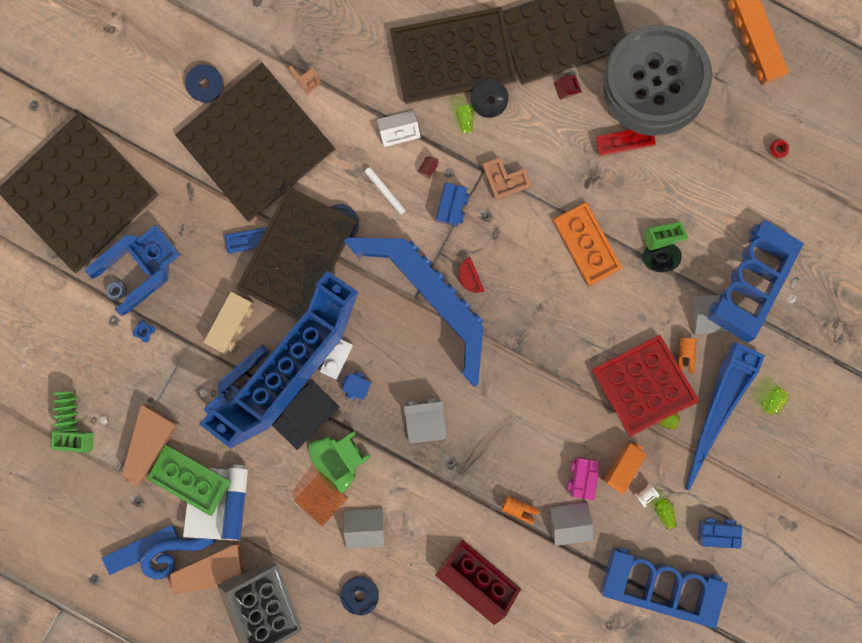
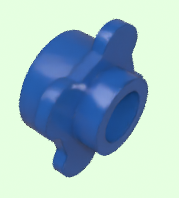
M140 320L132 333L134 337H138L146 343L150 341V336L156 329L154 326L148 325L145 320Z

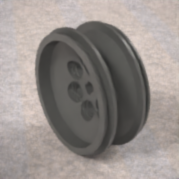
M651 25L639 28L622 38L608 57L603 85L606 104L618 122L636 133L650 136L674 133L690 124L702 110L712 83L711 62L701 43L684 30L668 25ZM656 64L658 67L656 69H652L649 67V65ZM672 70V71H674L676 74H675V75H669V74H667V71ZM640 75L643 79L635 80L633 77ZM657 82L659 84L658 86H654L653 83ZM675 88L679 92L677 94H673L669 90ZM642 93L645 95V98H637L636 94ZM661 100L663 104L656 105L654 101Z

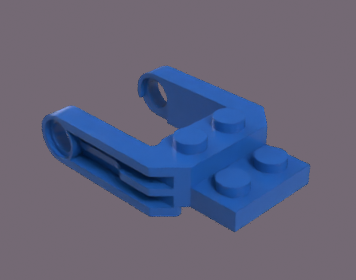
M154 225L141 237L125 235L85 269L88 276L94 279L130 252L142 270L150 276L148 280L130 293L123 303L114 308L120 316H124L166 283L168 281L169 265L181 256L180 252L158 225Z
M264 344L218 382V396L203 409L207 414L212 408L215 410L232 401L237 396L240 390L234 384L270 353Z

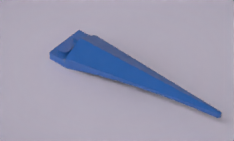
M732 342L726 360L723 359L686 482V490H690L718 434L745 391L758 375L765 355L739 343Z

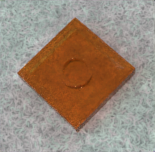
M319 472L294 501L323 527L349 497L344 493H340L336 485Z

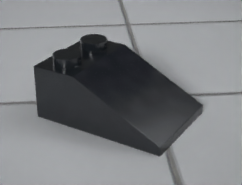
M311 381L287 405L272 426L298 450L340 407L314 381Z

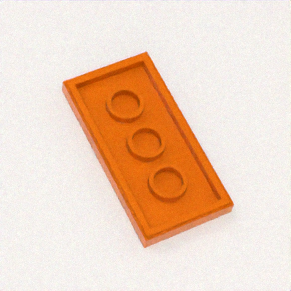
M587 201L553 219L588 287L622 269Z

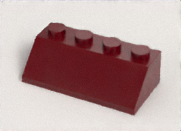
M463 540L458 543L435 574L438 579L493 625L506 617L521 591L520 587Z

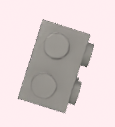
M438 398L426 399L427 403L420 404L419 400L407 402L408 405L404 406L410 443L443 440L447 437L443 403L438 401Z

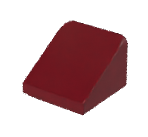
M576 75L561 77L554 82L560 100L582 92Z
M427 156L420 166L418 173L428 179L431 178L439 165V160Z

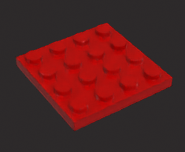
M661 335L592 369L595 378L629 438L700 401Z

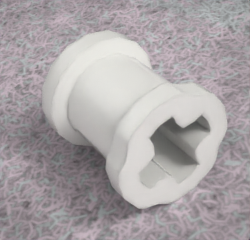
M650 483L639 493H634V496L644 508L647 507L646 504L660 496Z

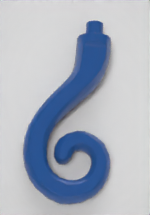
M170 539L155 543L144 552L140 561L141 570L145 576L151 579H164L173 573L175 561L171 555L161 554L156 557V563H166L167 567L162 570H156L151 566V560L157 554L168 550H201L216 542V539Z

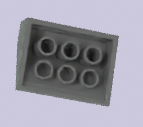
M277 563L236 575L217 585L239 643H282L302 631Z

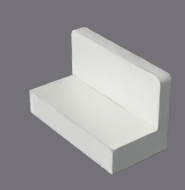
M413 110L377 119L384 147L421 138Z

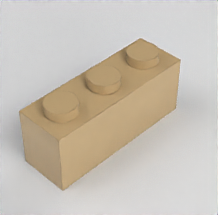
M230 292L203 343L224 354H228L229 351L232 352L236 345L235 339L237 335H241L245 328L244 322L246 318H250L254 312V303L234 292Z

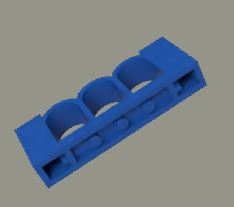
M766 220L755 224L750 230L752 235L749 242L751 243L743 250V262L732 271V284L721 292L719 301H714L708 310L710 312L708 320L747 343L756 339L804 244ZM754 247L761 248L781 260L776 271L756 259ZM743 269L751 270L770 282L765 293L744 280L742 276ZM731 291L740 292L759 304L753 315L732 302Z
M619 546L618 549L612 548L600 590L603 597L716 629L728 583L723 580L722 576L711 573V576L704 574L703 578L694 571L679 573L678 570L669 564L661 563L653 566L646 558L633 556L627 548ZM639 563H644L649 568L643 596L625 592L630 570ZM664 571H672L675 576L668 604L651 599L656 579ZM692 578L699 579L701 584L695 611L677 607L684 583Z

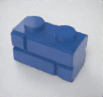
M450 183L444 184L436 222L458 227L459 223H463L465 212H462L463 204L467 205L470 195L466 193V187Z
M705 518V521H699L698 544L704 547L741 549L743 527L736 523L734 519H724V522H717L716 518Z

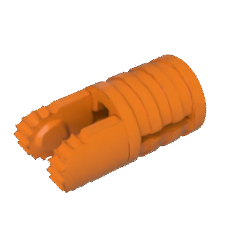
M680 338L678 365L683 371L684 357L690 358L689 373H694L696 342L698 339Z
M509 495L505 498L501 508L502 512H506L529 524H533L534 518L523 511L532 515H538L540 511L538 508L512 498Z

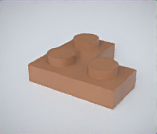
M501 158L482 164L495 200L532 187L525 168L507 175Z

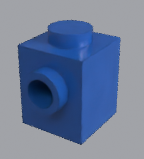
M356 371L355 374L345 375L341 386H344L342 391L346 392L345 396L355 400L357 397L364 400L372 382L365 379L366 375Z

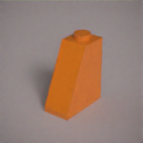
M627 442L601 480L624 495L647 455L642 452L644 448L636 442L633 444Z

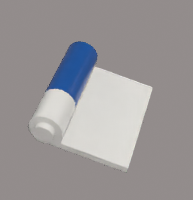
M233 465V468L229 469L209 468L231 480L213 516H209L187 503L183 537L240 541L248 470L245 469L244 465Z

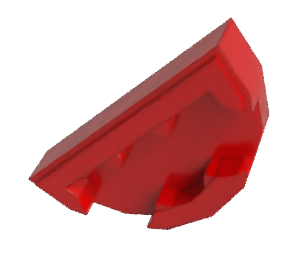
M468 257L459 268L460 283L470 292H485L471 257Z

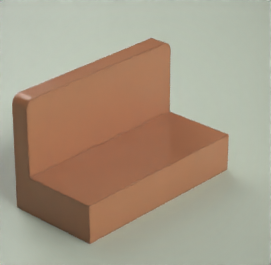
M292 66L288 67L292 77L306 95L321 84L318 73L313 67L301 77Z

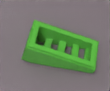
M682 222L649 227L643 234L648 250L662 248L688 239ZM673 229H676L678 236H676Z
M52 430L51 450L91 452L93 450L94 433ZM60 435H62V446H59Z

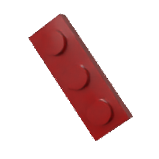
M632 130L596 136L595 138L599 157L656 145L655 136L643 135Z

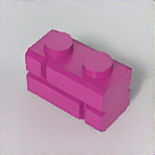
M575 457V461H571L570 472H573L572 480H568L567 491H570V496L594 500L600 461Z

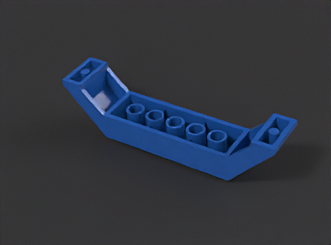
M346 238L344 242L359 259L363 256L389 258L465 343L464 370L461 374L473 387H476L479 383L484 328L481 324L483 320L477 313L473 315L468 310L470 305L463 298L459 300L454 287L451 284L447 286L443 282L444 276L437 269L435 271L432 270L430 267L431 262L425 255L421 257L417 253L418 247L411 240L407 242L406 239Z
M329 271L315 285L316 289L308 310L232 401L215 410L212 408L199 424L230 449L269 429L342 339L358 291Z

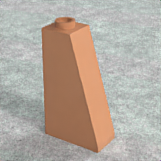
M148 404L141 405L122 473L126 477V481L132 485H140L145 482L161 451L168 444L179 423Z
M241 543L231 544L175 570L168 578V585L172 589V593L177 594L217 588V585L245 573Z

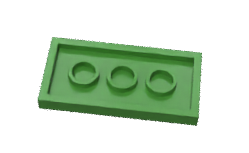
M169 445L164 446L147 477V480L209 516H213L231 480Z

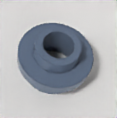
M113 281L107 286L106 293L110 299L120 300L125 296L126 288L123 283ZM118 287L120 291L118 294H115L114 289Z

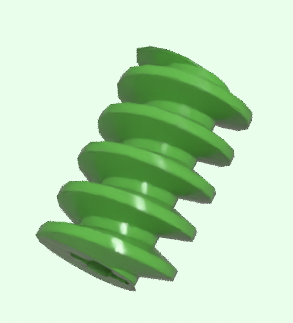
M76 391L52 393L53 396L58 397V399L52 401V403L58 405V407L52 409V411L58 412L57 415L52 416V419L58 420L57 423L52 424L53 427L58 428L56 431L78 430V427L72 425L78 422V419L72 418V416L78 414L77 411L72 410L78 407L77 403L72 402L78 399V396L72 394Z

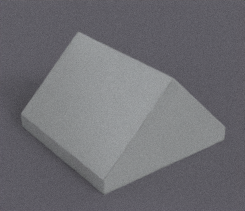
M720 295L691 297L694 335L728 332L707 319L710 315L708 311L714 301H719Z
M588 502L549 507L555 546L593 541V522Z
M383 508L344 510L346 549L385 547Z

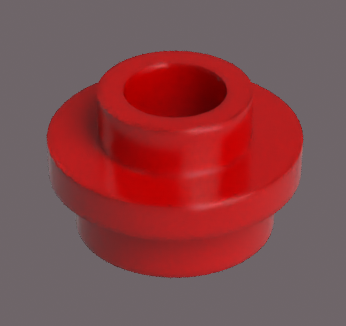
M782 139L773 141L769 147L770 154L778 159L785 157L789 152L788 143ZM777 146L781 148V152L776 151Z

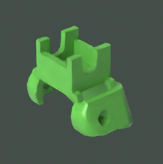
M355 431L339 441L331 436L309 441V454L317 471L333 490L342 494L356 478V467L371 457L370 454L363 457L352 440V437L356 435Z

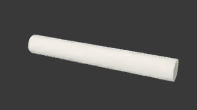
M371 167L367 168L364 171L396 211L400 215L406 212L405 208Z

